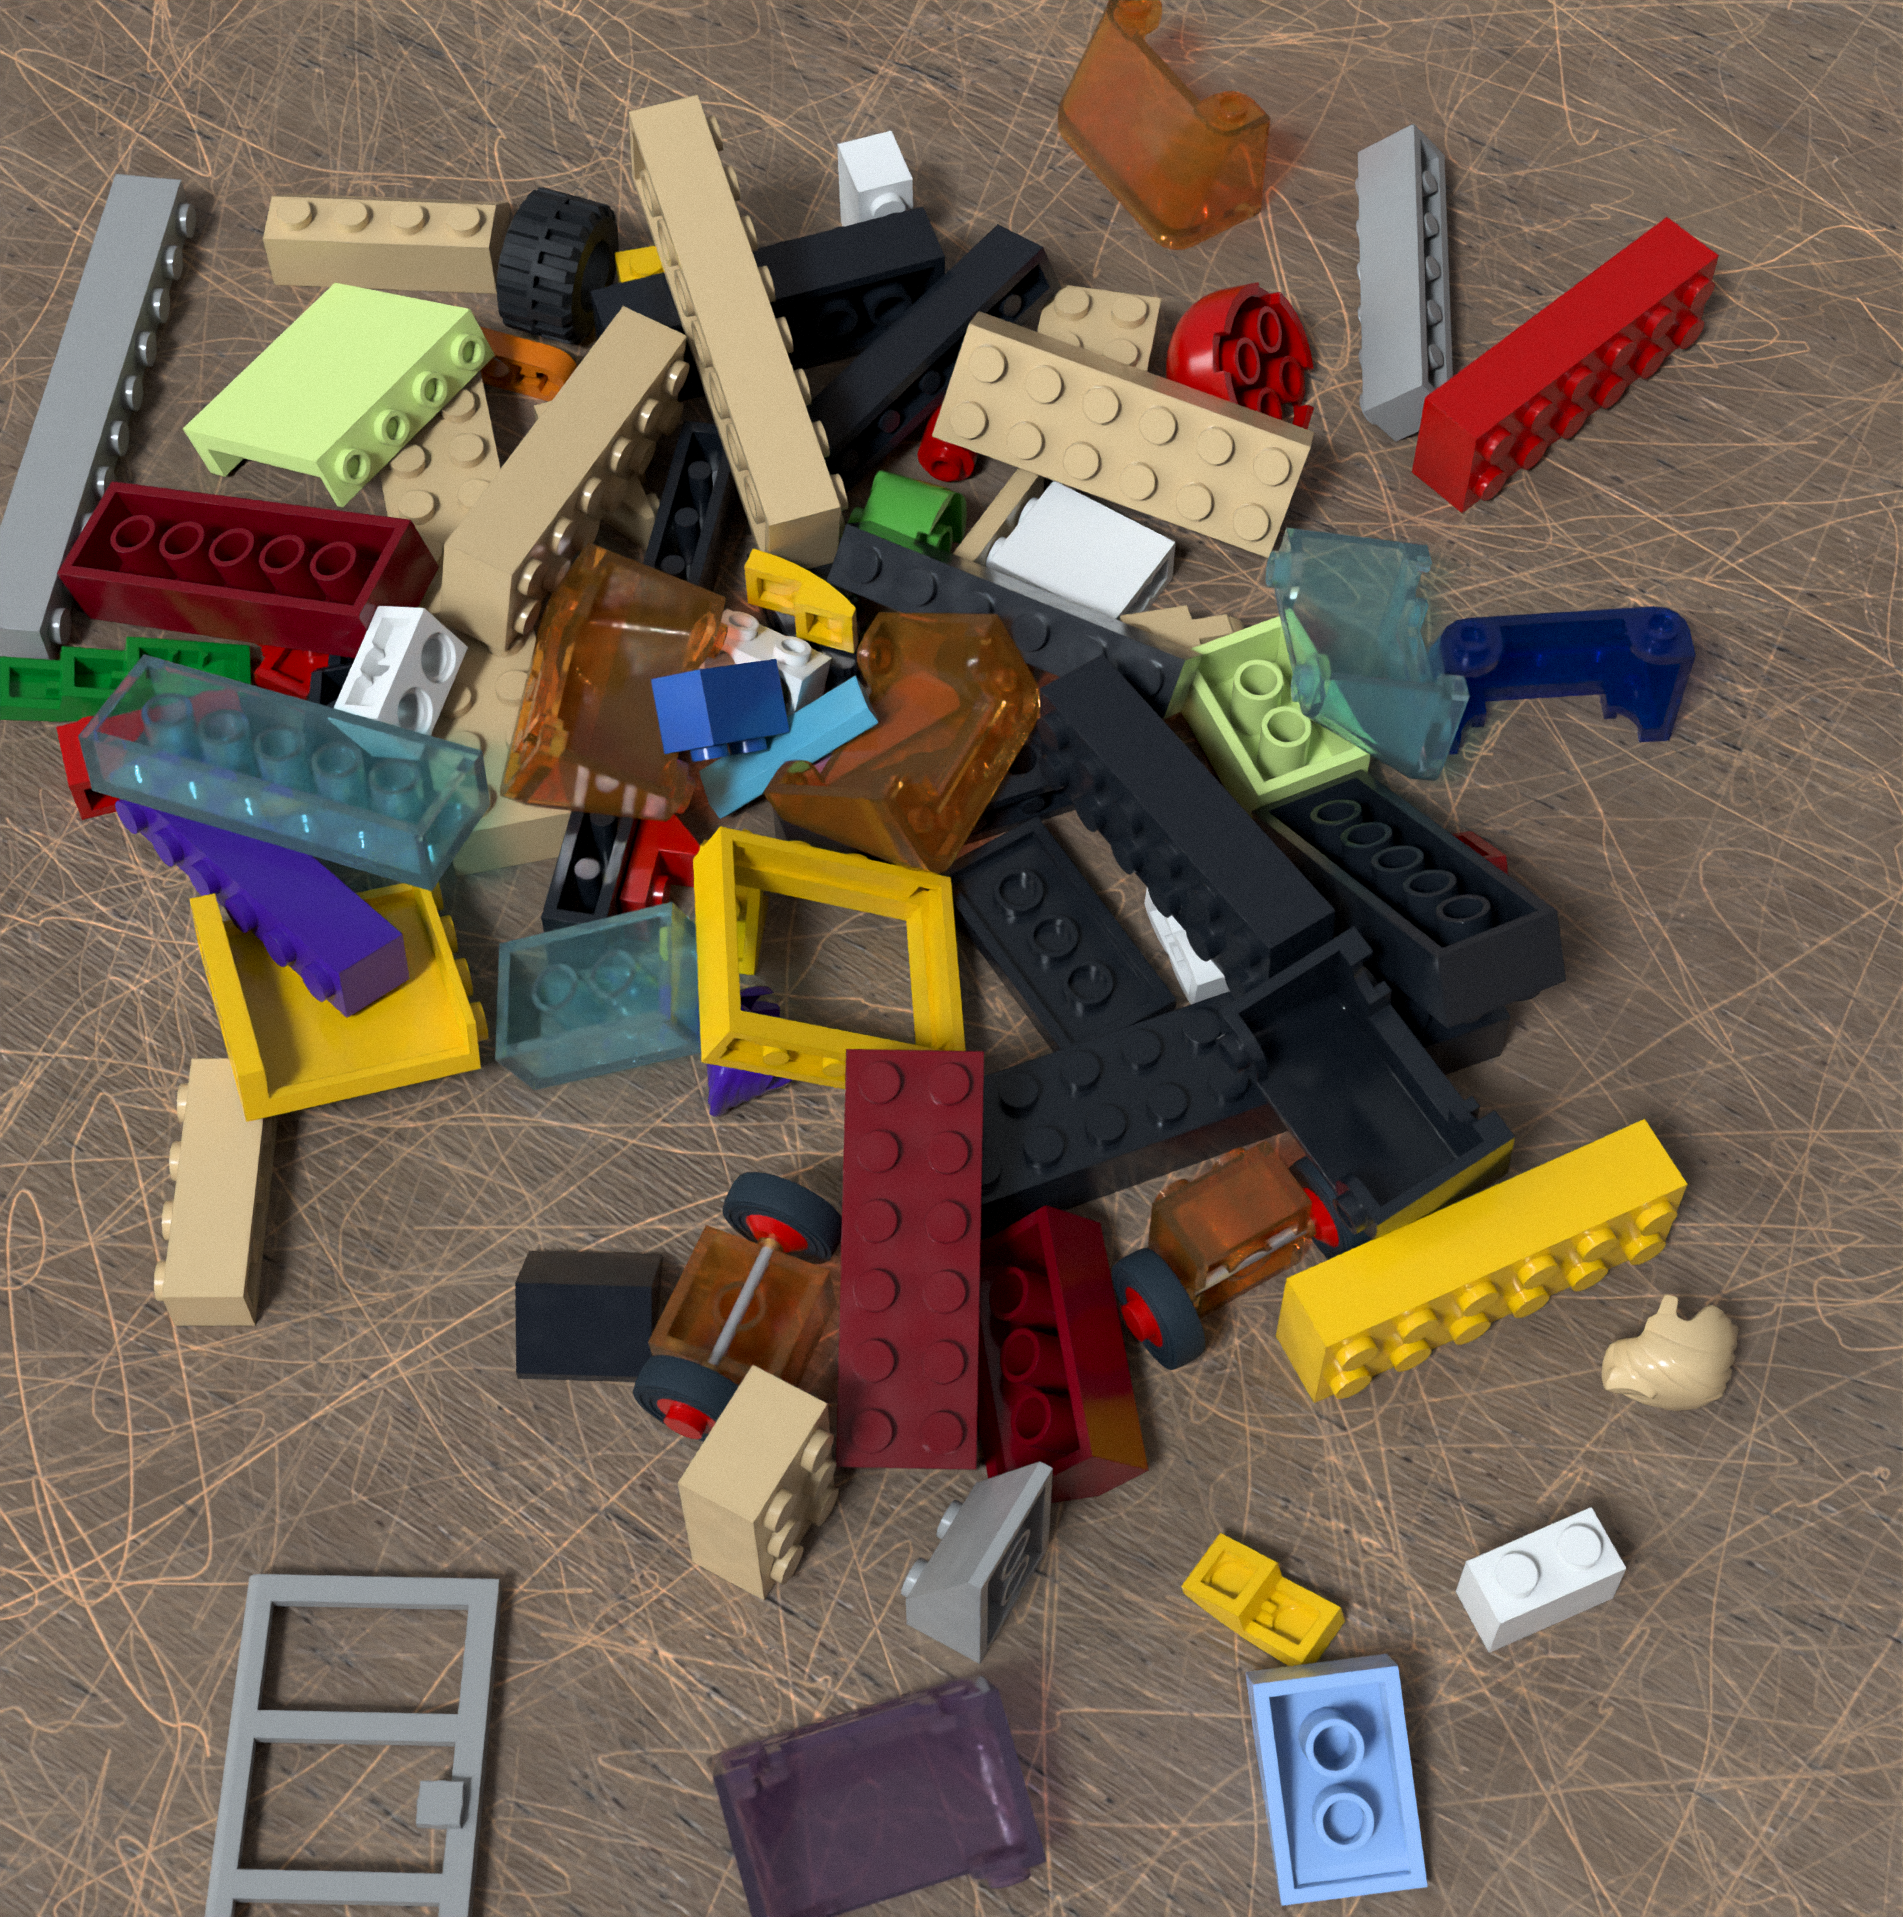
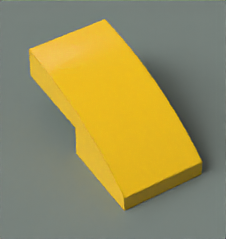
M753 548L744 566L748 604L795 616L797 638L854 654L858 646L856 608L833 586L814 573L793 562Z
M1219 1533L1181 1586L1183 1593L1218 1621L1288 1666L1316 1663L1345 1622L1340 1606L1282 1577L1278 1562L1222 1533Z

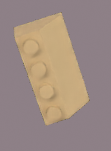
M289 193L271 197L263 241L274 285L331 287L334 283H340L366 289L497 294L498 265L507 234L510 204L509 202Z

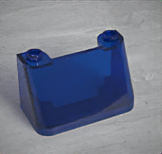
M1652 606L1476 617L1454 621L1422 650L1417 661L1415 685L1427 755L1458 754L1461 735L1464 730L1470 725L1472 728L1484 727L1487 715L1485 702L1599 695L1604 719H1616L1617 714L1629 718L1638 727L1639 743L1670 741L1696 657L1691 632L1686 620L1677 612L1668 608Z

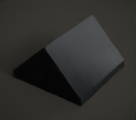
M529 1251L515 1282L517 1378L636 1382L644 1364L650 1357L655 1356L663 1265L662 1255Z

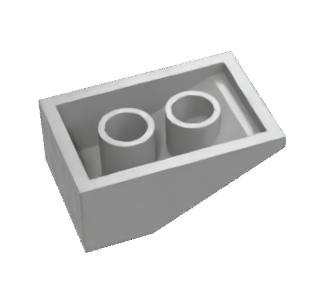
M1039 1461L977 1482L964 1503L955 1499L950 1504L936 1532V1537L942 1539L929 1561L920 1557L914 1563L903 1584L901 1595L906 1597L907 1625L981 1664L1048 1549L1052 1467Z

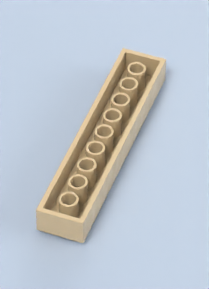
M481 371L379 471L387 516L412 520L439 565L436 575L418 608H425L438 621H440L444 544L501 469ZM442 623L468 647L429 738L445 831L456 877L556 858L560 853L571 814V807L534 628L527 635L518 633L504 653Z

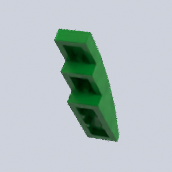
M127 636L124 650L62 646L60 660L0 656V720L78 721L88 716H102L135 708L145 702L163 701L196 693L206 687L224 686L236 682L240 683L245 702H248L251 698L250 645Z

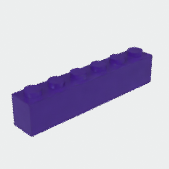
M178 739L172 740L114 773L120 798L115 803V808L124 826L132 834L140 832L153 844L155 851L165 864L170 867L176 864L184 871L201 896L215 893L217 902L226 909L233 924L241 932L247 933L251 931L261 940L271 958L279 966L285 967L288 965L299 974L309 992L318 1001L328 1000L348 1018L410 979L403 934Z

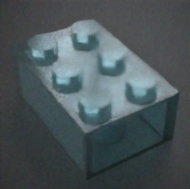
M669 902L499 944L495 1060L533 1090L701 1053L696 924L674 903Z

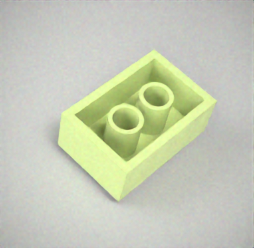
M1287 614L1191 648V650L1203 655L1181 713L1223 786L1251 818V811L1360 769L1368 773L1371 756L1370 750Z

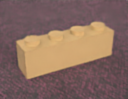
M192 1058L189 1083H181L177 1092V1115L179 1121L183 1123L181 1141H173L170 1148L171 1179L176 1181L174 1200H166L162 1210V1233L164 1239L169 1240L166 1261H158L155 1267V1297L157 1301H164L175 1326H255L278 1115L246 1122L229 1058Z

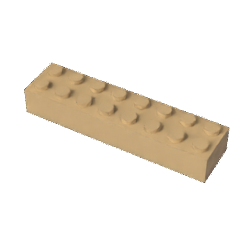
M698 95L629 111L632 178L679 318L687 336V341L757 549L793 562L806 570L833 563L838 550L839 538H842L845 529L841 512L848 509L845 487L838 473L830 475L824 458L830 455L827 436L821 421L811 422L806 408V405L811 404L808 381L802 368L797 370L792 368L788 356L789 353L793 352L790 329L785 317L775 319L770 302L775 301V290L767 266L757 267L753 252L758 250V243L752 220L749 215L740 217L735 203L740 201V190L732 165L723 167L718 152L723 151V142L718 122L714 115L705 117Z

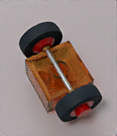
M1265 1140L1247 1151L1240 1147L1227 1152L1215 1162L1211 1171L1191 1182L1187 1179H1181L1164 1188L1156 1197L1155 1202L1152 1203L1148 1248L1136 1250L1113 1265L1112 1280L1121 1305L1123 1317L1133 1335L1142 1342L1149 1353L1162 1366L1169 1370H1174L1195 1360L1205 1351V1335L1200 1319L1301 1262L1305 1238H1311L1328 1260L1373 1240V1238L1369 1237L1363 1230L1355 1235L1344 1225L1333 1205V1199L1337 1196L1307 1155L1287 1168L1268 1141Z
M747 1172L738 1176L732 1184L724 1201L723 1215L730 1226L746 1239L708 1225L705 1226L648 1342L653 1356L642 1367L634 1385L633 1396L637 1403L671 1430L687 1438L705 1441L752 1365L798 1388L837 1304L830 1270L814 1264L828 1262L836 1252L841 1241L842 1216L831 1204L816 1193L793 1181L772 1174Z

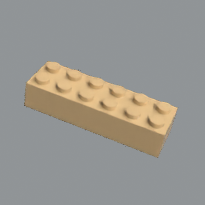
M623 306L445 542L440 622L504 653L518 633L527 635L539 616L541 601L549 591L556 594L561 589L568 576L572 558L577 551L586 553L598 533L600 519L606 511L610 513L616 512L625 497L628 481L634 472L644 473L653 458L656 442L662 433L670 436L678 425L683 412V404L678 402V394L689 372V364L683 361L686 335Z
M980 311L968 325L932 436L1267 558L1270 557L1310 451L1314 432Z

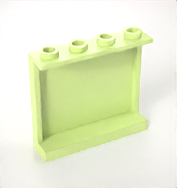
M334 283L197 414L183 430L212 474L225 477L245 458L320 477L336 505L344 507L495 354L470 309Z

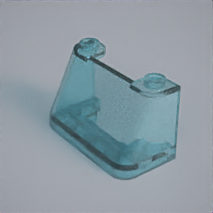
M1286 528L1280 550L1272 551L1269 555L1266 567V585L1269 588H1274L1293 674L1291 680L1292 701L1299 702L1304 716L1410 779L1437 780L1443 770L1470 695L1464 676L1440 673L1437 680H1433L1420 632L1429 605L1427 599L1416 597V589L1422 572L1429 573L1432 566L1428 546Z

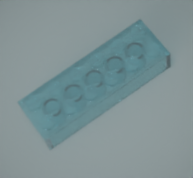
M145 654L78 735L92 791L429 891L434 889L490 806L482 750Z

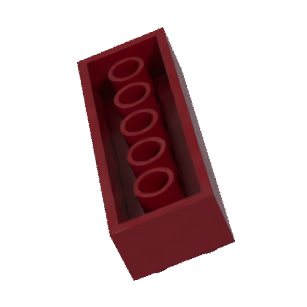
M112 481L65 558L57 575L90 619L356 658L377 607L418 608L439 569V565L410 519Z
M846 1049L836 1467L977 1470L984 1051Z

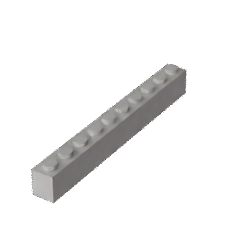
M115 174L0 526V656L55 660L60 644H66L69 640L72 625L70 611L74 596L59 578L57 572L112 481L115 482L114 468L118 456H124L128 449V423L132 411H138L141 407L143 398L142 378L146 366L151 367L154 364L157 349L155 336L159 323H165L168 319L171 284L173 280H179L181 277L184 242L186 238H192L196 226L195 207L193 204L187 203L181 180Z

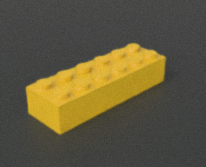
M1643 1119L1286 1278L1276 1338L1314 1403L1332 1395H1335L1337 1399L1350 1397L1363 1390L1371 1382L1373 1376L1393 1367L1397 1372L1412 1369L1425 1361L1430 1356L1432 1350L1452 1340L1457 1345L1469 1343L1484 1334L1490 1328L1491 1323L1510 1314H1513L1515 1318L1528 1316L1543 1307L1551 1295L1569 1287L1575 1292L1585 1290L1603 1279L1609 1269L1628 1260L1631 1265H1639L1652 1259L1666 1245V1238L1673 1221L1677 1217V1210L1688 1184L1647 1121Z

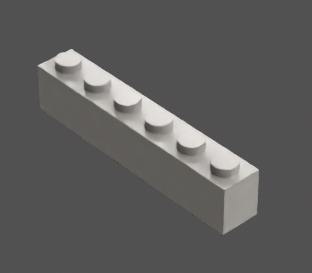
M1415 124L1359 151L1358 178L1355 180V187L1359 196V219L1356 222V230L1360 241V262L1357 264V273L1361 289V305L1358 307V317L1361 323L1362 348L1359 350V361L1362 367L1363 393H1361L1359 401L1365 418L1371 424L1378 425L1395 442L1419 431L1425 397L1453 377L1445 155Z

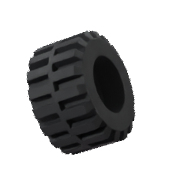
M544 187L533 190L527 196L510 223L498 265V311L506 327L569 345H578L588 337L595 327L590 291L612 285L616 273L614 253L619 252V238L614 211L611 210V206Z

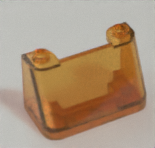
M1109 0L1058 106V131L1062 138L1148 235L1162 247L1171 250H1184L1193 247L1261 213L1271 118L1252 98L1237 91H1223L1201 101L1145 41V35L1158 28L1162 21V3L1160 0Z
M588 542L555 588L544 610L499 790L500 796L525 806L663 822L669 820L675 812L683 814L691 801L695 788V779L688 776V763L677 759L679 752L664 754L651 679L698 670L707 657L715 659L719 655L728 632V625L721 622L726 597Z
M879 612L866 631L857 650L858 666L872 690L869 699L878 720L877 725L835 749L821 773L818 772L811 762L792 759L784 762L776 771L763 793L776 813L786 822L908 870L939 874L946 871L954 862L1033 730L1040 713L1039 688L997 614Z

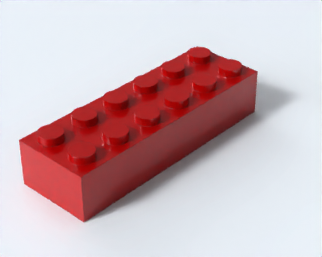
M1664 218L1425 397L1412 473L1461 513L1465 512L1480 499L1488 501L1493 498L1503 487L1506 479L1521 468L1528 470L1541 459L1549 446L1561 437L1563 439L1572 437L1582 427L1587 417L1600 407L1607 409L1615 404L1626 387L1639 377L1646 379L1654 374L1664 358L1678 347L1686 349L1694 343L1704 327V321L1701 319L1706 301L1710 298L1715 288V283L1712 279L1719 255L1670 218Z

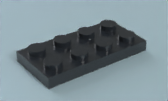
M1038 816L931 872L951 877L954 917L1053 1052L1176 1010L1177 999Z

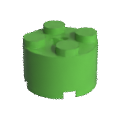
M881 470L874 478L871 494L865 508H854L848 523L873 521L950 552L952 542L961 544L964 540L967 519L966 501L961 493L951 491L947 487Z

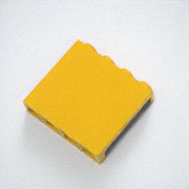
M417 851L408 852L410 882L356 893L403 934L410 979L348 1018L328 1000L318 1001L309 992L302 977L288 965L285 967L279 966L267 952L264 943L251 931L243 933L231 920L223 921L215 893L189 899L199 951L246 1122L481 1069L478 1042L488 1040L489 1038L485 1014L480 1001L469 1003L467 996L473 995V986L467 961L465 958L454 960L452 953L458 952V943L452 918L450 915L439 917L438 911L444 909L439 881L436 873L425 875Z

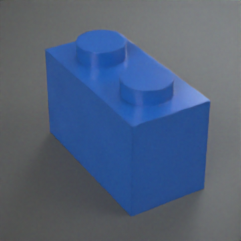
M776 659L699 669L651 679L664 754L690 750L692 762L729 756L728 745L730 756L767 749L765 737L790 732Z

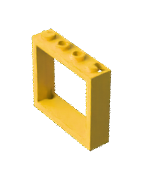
M722 826L718 828L693 858L702 1063L845 1089L846 1049L966 1051L951 877L916 870L914 866L902 867L870 860L861 854H843L816 848L803 841H785L753 834L747 829L740 831ZM735 884L906 921L916 1045L742 1011Z

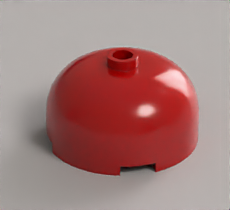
M1259 282L1214 291L1189 307L1177 323L1168 346L1166 379L1282 420L1281 404L1292 403L1294 411L1292 424L1307 429L1314 407L1310 405L1301 406L1305 395L1304 371L1314 369L1312 355L1302 323L1293 306L1281 292L1270 294L1265 289L1259 287Z

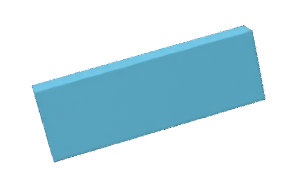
M856 676L788 716L790 732L765 737L767 749L731 756L729 753V756L722 757L699 771L708 803L720 819L728 816L877 725L878 720L868 694Z

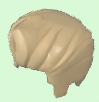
M1664 1295L1657 1314L1648 1318L1644 1331L1640 1336L1619 1339L1607 1348L1602 1363L1603 1388L1615 1394H1624L1626 1397L1642 1404L1665 1410L1681 1411L1704 1407L1723 1396L1727 1388L1726 1383L1731 1379L1732 1369L1730 1367L1736 1359L1733 1351L1737 1347L1739 1328L1737 1325L1732 1324V1321L1721 1309L1713 1305L1705 1306L1690 1321H1685L1677 1316L1678 1298Z

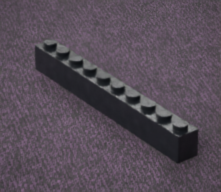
M683 421L541 915L549 957L609 967L612 964L623 923L620 896L648 794L658 795L669 755L664 754L651 679L688 672L696 632L704 625L739 499V492L715 424Z

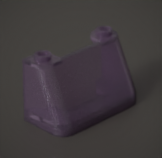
M980 1675L946 1681L719 1752L706 1760L750 1917H834L967 1874L973 1879H987L991 1889L1003 1888L1027 1880L1031 1877L1029 1867L1047 1862L999 1689Z

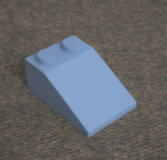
M1388 1654L1245 1672L1254 1742L1281 1905L1428 1887L1398 1665Z

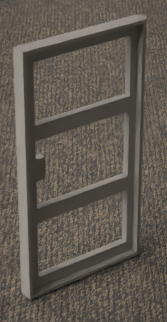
M254 1574L249 1577L204 1917H234L236 1902L439 1907L438 1917H472L503 1591L500 1579ZM274 1606L468 1610L458 1714L261 1710ZM256 1742L454 1746L452 1781H420L417 1798V1828L447 1829L443 1873L240 1869Z

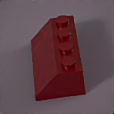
M1045 1205L981 1242L978 1423L988 1479L1040 1461L1053 1468L1051 1503L1100 1496L1149 1471L1101 1223Z

